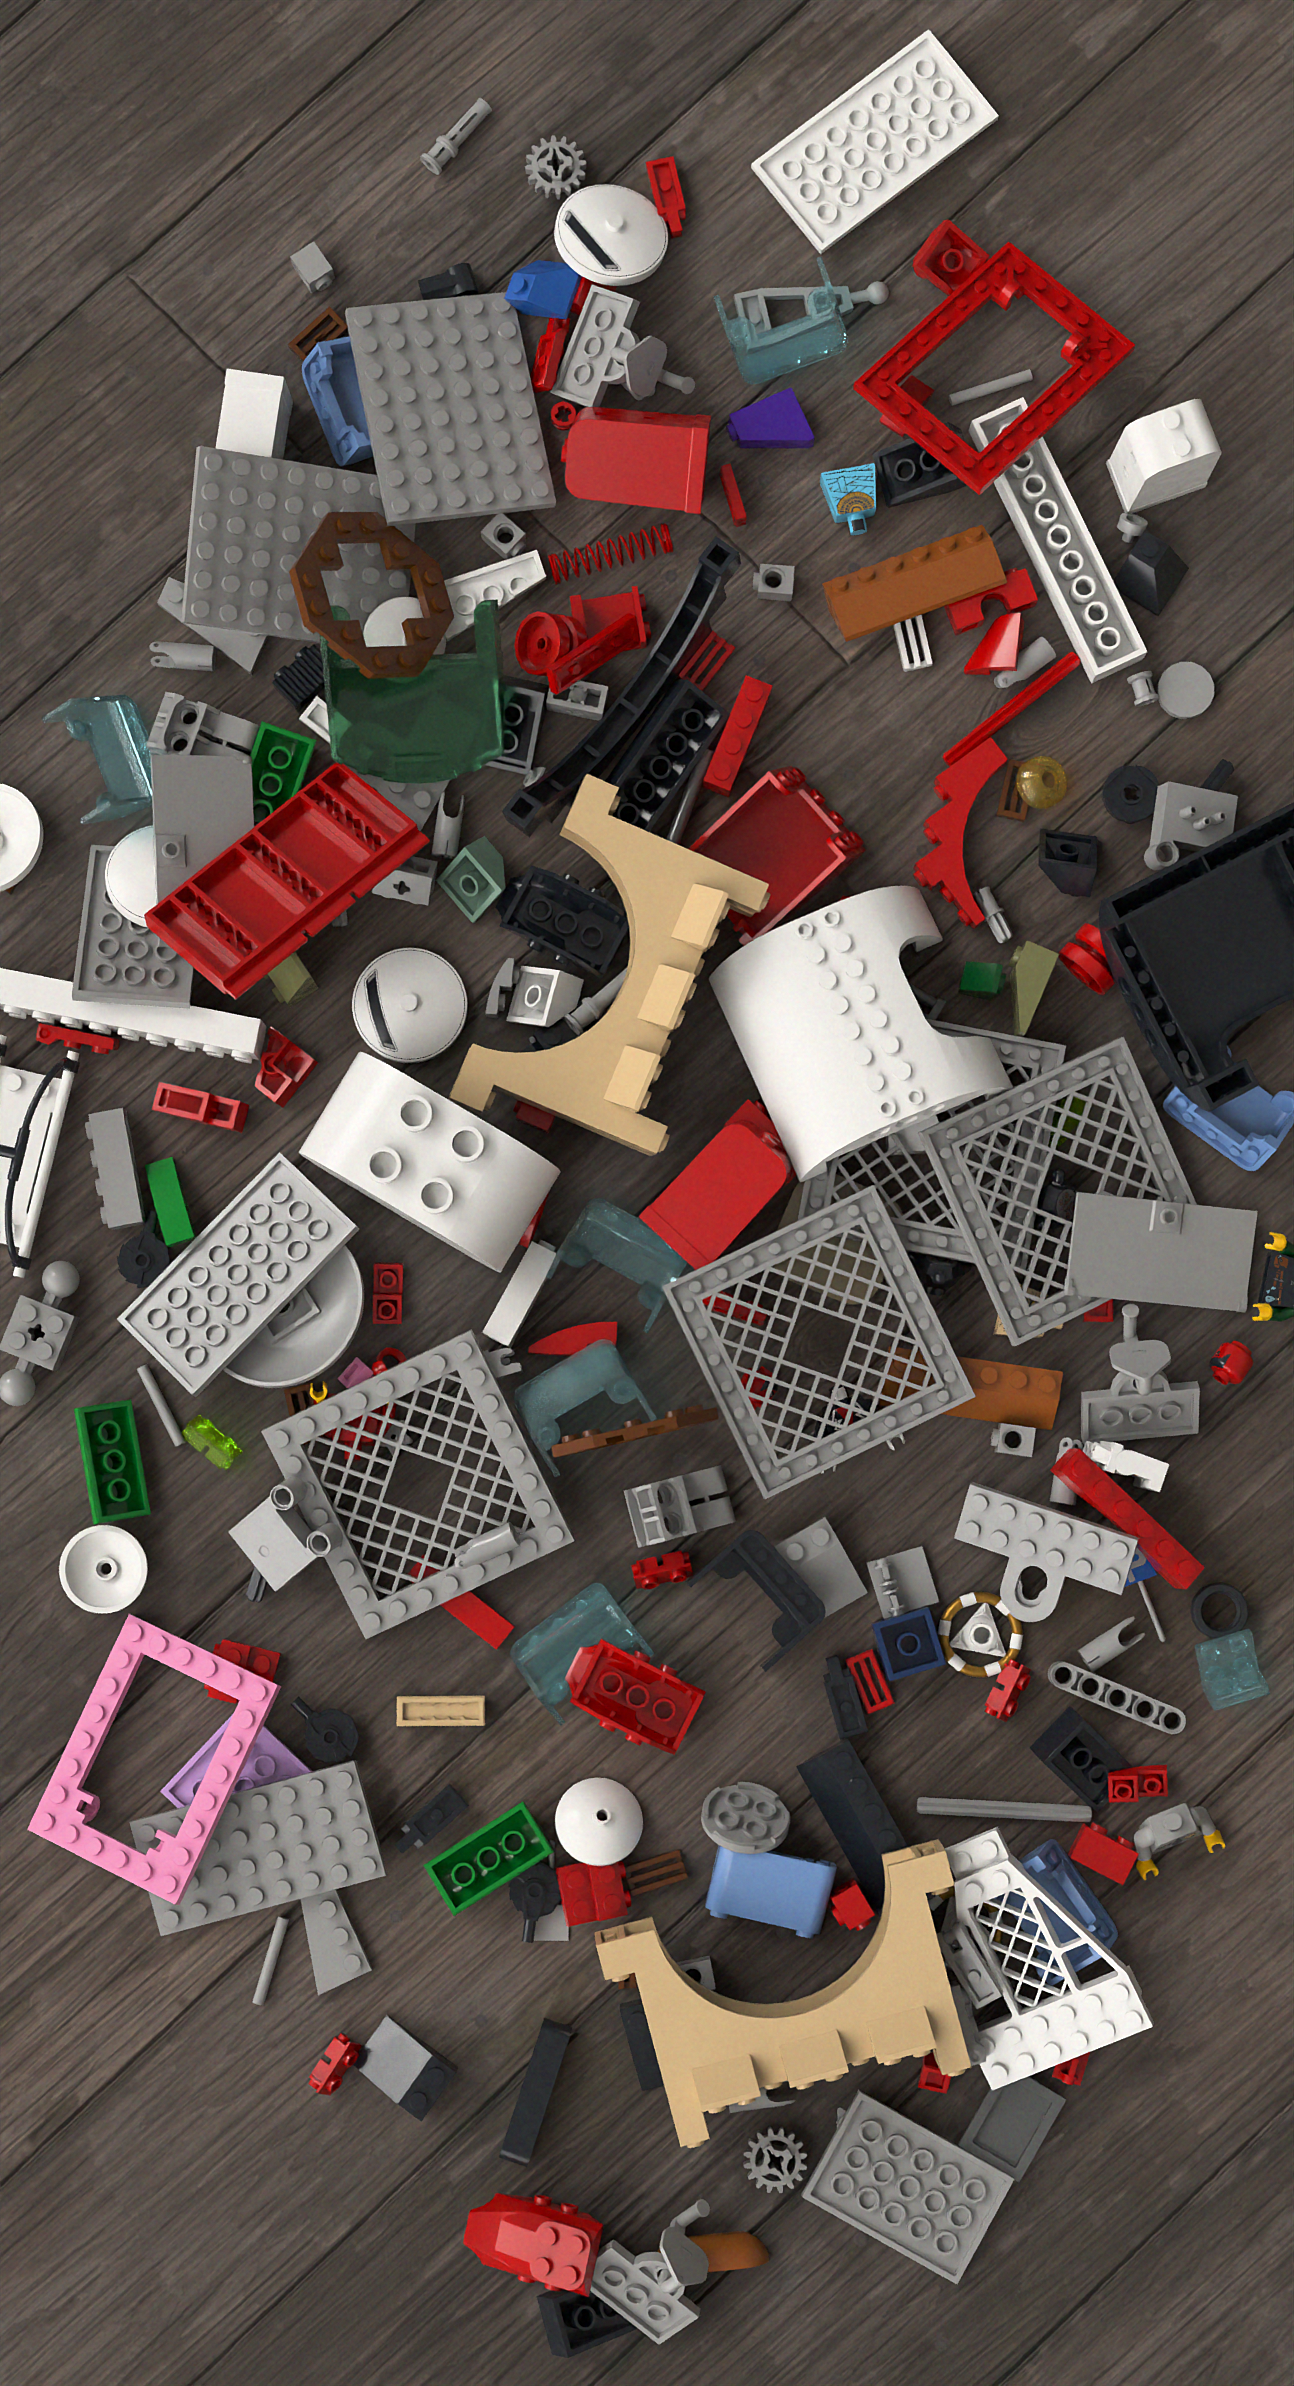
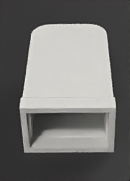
M233 369L226 370L216 449L283 460L289 418L293 405V400L284 377Z
M1193 399L1144 416L1127 425L1106 465L1124 512L1132 514L1205 488L1208 484L1207 480L1222 452L1202 400Z

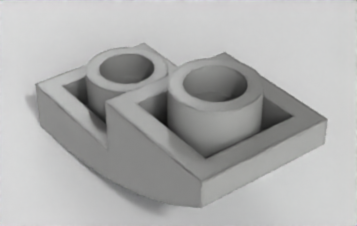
M514 958L506 960L492 984L486 1007V1016L489 1018H498L499 1011H504L506 994H501V990L512 991L513 984H518L520 967L515 966Z

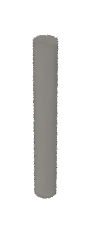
M1028 369L950 394V404L953 406L1032 381L1031 370Z
M148 1365L139 1367L137 1371L175 1447L185 1443L186 1441Z
M282 1916L277 1918L252 2001L254 2004L264 2005L289 1922L288 1918Z

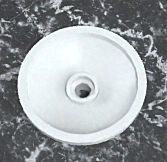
M405 596L396 597L379 605L371 613L364 627L363 636L366 647L407 646L401 623L407 618H424L419 599ZM444 634L423 672L417 677L385 679L396 683H409L428 676L435 670L444 655L446 635Z
M110 1525L93 1526L75 1535L66 1545L59 1565L61 1584L67 1596L79 1607L94 1613H112L130 1605L142 1592L148 1574L146 1554L138 1540L126 1530ZM105 1563L110 1564L112 1567L109 1574H104L102 1571V1566Z
M589 1778L576 1783L562 1796L556 1809L555 1829L560 1843L575 1859L594 1866L611 1865L627 1857L636 1847L643 1829L642 1811L635 1796L622 1784L607 1778ZM597 1813H604L607 1819L600 1821L597 1818Z

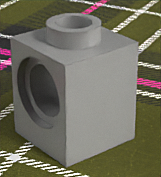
M314 241L290 256L294 269L311 293L328 288L332 280L335 279L333 268Z
M503 513L497 514L481 531L482 540L505 560L510 559L512 556H519L526 547L525 533ZM503 533H509L513 536V540L506 544L501 543L498 538Z
M760 564L759 573L754 572L752 589L758 590L757 599L791 601L795 566ZM769 577H776L780 580L781 584L776 588H771L765 581Z
M999 1423L998 1429L993 1428L991 1446H995V1453L1032 1457L1036 1428ZM1010 1431L1017 1433L1020 1442L1016 1448H1009L1005 1443V1436Z
M710 1956L676 1962L685 1972L689 1969L698 1970L701 1974L698 1983L709 1990L716 1989Z

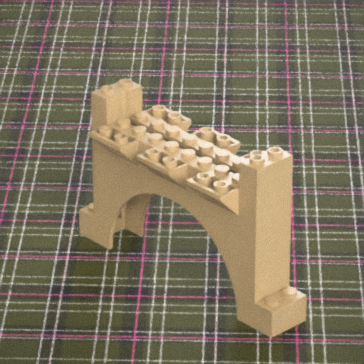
M586 774L560 832V836L572 841L589 853L607 872L621 896L630 932L629 961L622 986L614 1002L598 1023L579 1037L563 1045L536 1052L513 1053L487 1049L472 1044L448 1100L480 1115L483 1109L486 1111L490 1109L496 1095L495 1092L491 1091L493 1089L646 1155L653 1156L665 1149L670 1136L666 1134L668 1126L637 1114V1112L643 1110V1108L645 1109L652 1092L647 1091L651 1083L657 1081L663 1068L659 1061L666 1055L671 1040L667 1039L668 1034L681 1025L686 1012L681 1008L685 1002L687 1003L688 1000H691L697 984L693 983V980L700 974L705 962L704 959H701V955L714 945L720 931L715 927L722 919H725L729 909L748 917H752L756 912L760 913L762 909L764 910L770 897V893L766 892L769 884L613 817L612 815L621 798L616 795L619 787Z
M939 1839L881 1854L885 1876L884 1903L878 1926L869 1945L857 1962L838 1980L826 1988L798 2000L773 2004L748 2003L719 1995L707 1989L691 1978L674 1961L663 1945L652 1917L595 1932L596 1947L605 1980L612 1979V1982H618L629 1978V1974L635 1973L680 2147L686 2145L688 2148L698 2147L705 2143L704 2140L710 2139L704 2115L705 2111L718 2113L725 2110L726 2106L730 2104H750L756 2100V2097L761 2096L759 2088L774 2089L781 2086L782 2082L787 2080L790 2088L796 2087L797 2089L809 2088L814 2085V2081L822 2079L835 2081L842 2078L844 2073L849 2072L847 2064L852 2063L854 2066L862 2065L874 2056L878 2064L893 2065L899 2063L902 2057L913 2055V2057L926 2056L931 2053L930 2050L932 2049L935 2061L942 2075L957 2076L963 2074L965 2069L971 2068L926 1893L931 1892V1895L945 1893L949 1890L948 1887L955 1886L946 1850Z

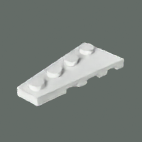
M537 550L444 580L454 614V619L445 632L447 642L546 579Z

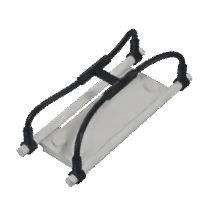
M0 1035V1062L1 1058L5 1057L7 1045H5L7 1037ZM68 1051L67 1057L58 1061L47 1075L0 1065V1243L7 1245L12 1266L15 1267L13 1276L21 1278L25 1277L26 1270L30 1268L32 1259L29 1256L74 1074H78L80 1062H78L79 1053ZM61 1069L63 1071L62 1079L54 1078ZM15 1247L20 1248L18 1255L16 1253Z

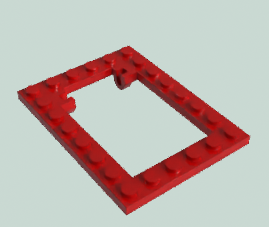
M1008 242L856 380L853 389L980 495L1134 351L1135 344L1012 243ZM1023 295H1026L1072 333L1061 350V357L1071 364L1072 367L978 453L901 389L898 384L991 299L1007 311L1011 307L1013 296L1019 300Z

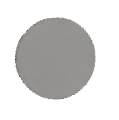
M738 1782V1785L727 1786L721 1789L717 1787L707 1795L702 1807L701 1821L707 1835L718 1845L738 1853L757 1854L770 1851L783 1842L789 1830L790 1812L787 1811L786 1807L779 1800V1795L772 1790L755 1783Z

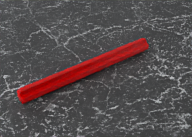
M1074 652L1068 653L944 753L942 757L944 762L950 767L990 738L1078 667L1081 663L1079 657Z

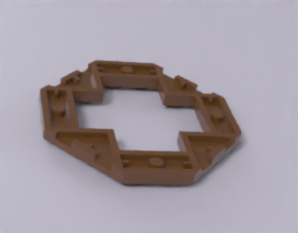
M328 512L320 521L319 527L310 537L302 550V554L289 571L304 627L313 634L318 632L329 641L327 645L343 659L349 658L360 667L359 672L368 679L417 677L423 672L454 619L440 564L395 526H387L386 519L378 512ZM379 543L386 570L410 569L424 618H407L401 623L408 646L366 647L359 620L334 621L321 571H338L344 566L338 544Z
M703 1404L687 1407L685 1414L683 1408L665 1412V1418L642 1424V1420L639 1418L623 1422L625 1428L602 1433L600 1428L582 1432L583 1438H581L579 1433L562 1437L563 1443L551 1446L553 1457H564L716 1421L719 1419L717 1408L704 1410Z

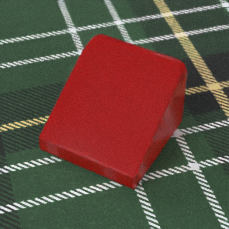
M932 2052L923 2058L918 2088L947 2094L952 2076H948V2074L942 2075Z

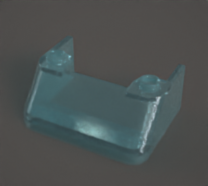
M818 257L816 260L824 286L814 289L808 296L807 303L811 314L757 334L753 323L747 318L738 317L728 321L719 295L714 296L739 372L745 382L758 384L837 355L846 349L848 334L822 257Z
M126 695L72 698L42 717L43 723L65 721L68 732L74 739L81 742H90L108 792H104L97 797V808L80 818L81 824L113 821L152 806L150 755L154 754L146 746L149 737L138 708L130 697Z
M594 1198L588 1201L560 1246L546 1277L551 1279L562 1261L570 1266L581 1268L586 1266L591 1258L642 1285L638 1291V1300L644 1307L653 1311L643 1329L644 1332L648 1333L667 1301L662 1286L678 1279L687 1262L645 1222L604 1199Z
M601 1339L519 1386L514 1393L515 1407L534 1444L555 1478L560 1476V1471L550 1448L558 1443L561 1436L560 1428L555 1419L605 1390L610 1399L619 1404H625L638 1398L651 1421L657 1419L651 1403L619 1350L609 1340Z
M594 1583L586 1587L515 1642L510 1650V1657L540 1702L560 1725L564 1724L565 1721L555 1705L562 1701L569 1691V1685L565 1680V1676L580 1647L597 1645L603 1639L625 1650L632 1647L638 1641L649 1656L654 1654L638 1629L601 1583Z

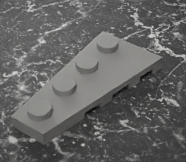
M168 577L157 603L181 622L184 583ZM183 623L251 675L269 637L268 635Z
M337 1889L301 1898L318 1995L371 1971L373 1968Z

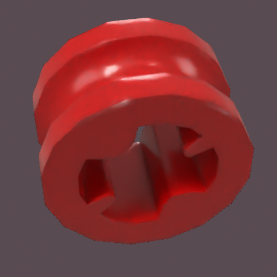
M558 402L551 409L552 424L558 430H569L576 417L575 408L568 402ZM565 410V414L567 411L570 412L567 422H562V419L560 421L556 419L559 417V411Z

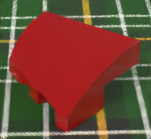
M1021 613L1002 615L994 620L965 665V674L991 675V671H1017L1019 649H1022L1024 620Z
M271 1026L267 1032L270 1037L267 1050L262 1053V1067L257 1074L255 1087L273 1102L284 1108L318 1062Z

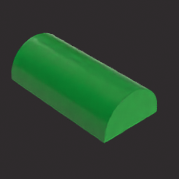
M263 721L261 722L250 754L252 756L254 827L300 791L317 740Z
M131 1399L75 1408L74 1415L93 1525L150 1515L151 1510Z
M523 1801L423 1866L453 1916H456L555 1851L538 1820Z

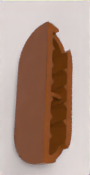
M734 2231L686 2236L706 2254L709 2262L708 2272L751 2268L763 2265L770 2260L766 2246L749 2232Z

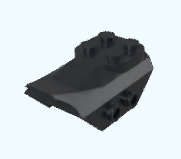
M531 865L526 874L511 878L495 907L502 919L499 926L527 940V946L540 953L546 950L554 954L553 959L565 966L572 963L602 979L612 964L629 930L627 914L605 899L603 892L594 887H589L587 890L579 886L580 881L566 873L562 877L556 873Z

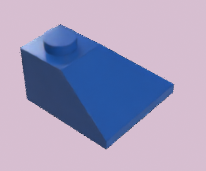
M537 260L513 273L504 299L523 315L567 319L582 276L575 272L567 263Z

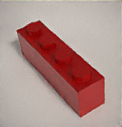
M745 676L703 779L704 788L730 797L771 696L772 685L750 676Z

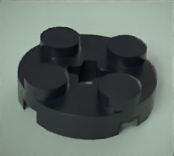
M1121 766L1115 769L1106 779L1101 798L1106 810L1112 817L1127 824H1133L1145 820L1154 812L1159 782L1155 775L1143 766ZM1126 787L1130 790L1136 788L1138 790L1136 793L1138 799L1135 801L1133 799L1127 800L1124 789Z

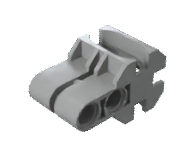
M165 692L146 746L154 755L249 756L230 748V746L251 752L260 726L223 713L208 704L199 701L195 703L186 700L182 695ZM188 713L197 714V719L192 724L183 723V718ZM180 739L188 742L187 747L183 751H175L173 749L175 742Z
M722 1466L624 1490L638 1548L736 1522L729 1496L709 1501V1495L728 1491ZM658 1490H659V1492H660V1494H661V1496H662V1500H663L662 1504L659 1503V1500H658V1495H657V1491H658ZM696 1499L697 1505L690 1506L689 1501ZM665 1518L668 1519L669 1531L665 1527Z

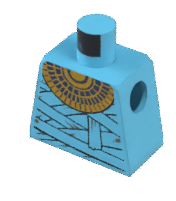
M875 464L821 473L820 485L835 523L848 521L851 535L867 532L865 518L874 516L876 511Z

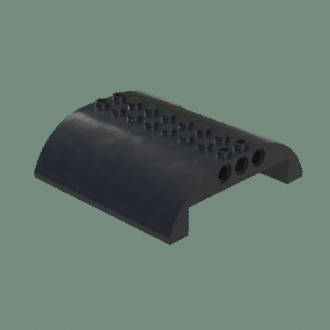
M1294 802L1101 900L1099 928L1105 955L1114 979L1145 1041L1159 1065L1174 1085L1191 1102L1208 1112L1260 1085L1247 1059L1235 1063L1232 1061L1227 1049V1040L1230 1033L1238 1026L1286 1001L1294 1000Z

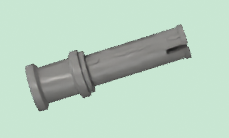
M478 98L477 102L460 118L454 127L446 135L439 136L436 139L437 143L427 154L423 153L420 156L422 163L432 173L439 175L442 172V166L451 157L454 158L458 154V147L491 113L492 109L489 104L482 98ZM474 117V119L463 129V127Z
M627 968L595 996L584 998L582 1005L573 1013L564 1015V1020L577 1035H582L584 1028L592 1021L602 1018L603 1010L615 1000L622 986Z

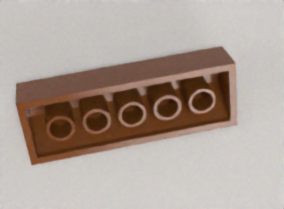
M980 525L953 536L942 538L923 547H917L896 557H890L869 567H863L850 574L836 577L831 581L822 583L828 610L845 641L848 642L1007 583L993 541L984 526Z
M890 1346L887 1348L886 1351L888 1353H890L891 1350ZM896 1347L894 1355L909 1360L912 1350ZM917 1351L914 1362L927 1366L920 1351ZM956 1356L976 1397L941 1414L1052 1430L1060 1398L1063 1372ZM892 1359L887 1374L902 1379L907 1364ZM912 1366L907 1381L922 1386L927 1371ZM930 1376L927 1387L935 1383L932 1376ZM885 1379L881 1394L896 1399L900 1383ZM905 1385L901 1399L920 1390ZM880 1399L879 1405L881 1406H889L893 1404L883 1399Z

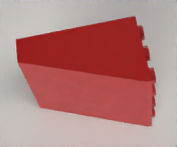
M787 766L768 771L688 848L691 851L769 884L766 892L770 893V897L764 910L762 909L760 913L756 912L752 917H748L732 909H729L727 912L728 918L735 924L733 929L743 934L739 939L743 946L780 927L867 851L862 846L864 844L862 838L856 832H850L843 825L845 822L844 818L836 810L833 809L831 811L824 803L826 801L825 797L816 788L812 790L805 782L807 780L806 776L797 767Z

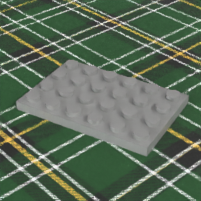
M91 845L72 1000L190 1009L194 967L171 947H158V936L147 927L130 921L114 907L106 888L105 869L108 858L115 846Z
M858 2089L801 2196L951 2282L958 2284L1011 2187L1014 2178Z

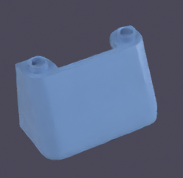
M350 336L318 342L302 364L303 380L336 463L339 466L351 465L372 457L373 452Z
M1227 1045L1228 1054H1229L1230 1057H1231V1056H1232L1231 1050L1229 1049V1047H1228V1045ZM1174 1086L1163 1102L1164 1110L1172 1118L1235 1164L1248 1171H1256L1277 1150L1294 1124V1092L1279 1091L1273 1097L1260 1086H1257L1208 1112L1191 1102Z
M1050 1839L1019 1861L1023 1864L1026 1872L1110 1950L1118 1937L1116 1926L1061 1845L1056 1840ZM1010 1891L1006 1904L1022 1910L1026 1898ZM1005 1894L995 1897L994 1899L1003 1902ZM1040 1899L1061 1943H1066L1080 1937ZM1028 1904V1905H1027V1908H1026V1912H1029V1913L1033 1914V1912H1032V1910H1031V1908H1030V1906H1029V1904ZM1013 1914V1916L1018 1921L1020 1916ZM1023 1918L1020 1926L1025 1933L1036 1936L1039 1924ZM1041 1930L1038 1938L1046 1941ZM1088 1943L1065 1952L1075 1972L1102 1957ZM1036 1945L1035 1948L1039 1952L1037 1959L1048 1963L1052 1951ZM1054 1957L1051 1965L1059 1967ZM1035 1966L1038 1975L1043 1979L1046 1970ZM1049 1971L1046 1982L1048 1985L1053 1986L1065 1978Z
M718 1845L705 1908L711 1910L710 1915L727 1919L729 1914L797 1930L796 1935L813 1939L814 1934H820L837 1866L835 1862L820 1859V1861L814 1863L811 1858L805 1859L775 1851L757 1854L738 1853Z

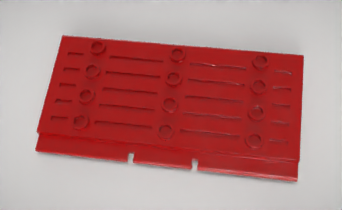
M338 760L144 914L146 925L225 995L228 993L234 999H237L308 941V938L304 935L305 933H308L311 937L315 936L352 906L356 900L351 895L354 894L359 899L428 844L430 840L418 830L417 824Z

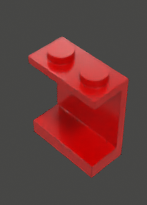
M632 586V592L586 600H582L581 595L569 596L572 617H575L582 623L587 634V640L627 613H631L636 616L640 640L622 652L646 648V639L651 638L649 621L643 622L642 611H647L644 594L638 593L637 586Z

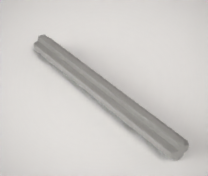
M919 1797L917 1800V1812L920 1814L1090 1822L1092 1818L1091 1807L1083 1805Z

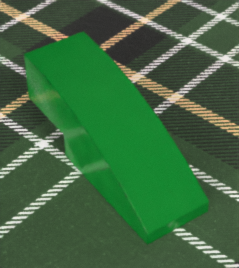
M170 1157L145 1165L166 1246L172 1247L194 1240L197 1236L174 1158Z

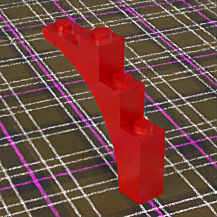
M991 737L936 776L933 782L935 784L933 789L940 800L943 802L947 800L948 804L925 820L923 825L925 830H923V833L931 844L937 843L938 847L916 862L913 867L915 871L913 876L922 888L927 886L930 891L940 885L942 888L939 891L947 903H954L959 910L957 916L966 927L970 925L973 930L984 922L985 917L974 901L966 880L963 863V834L968 813L976 796L988 780L1003 768L1008 761Z

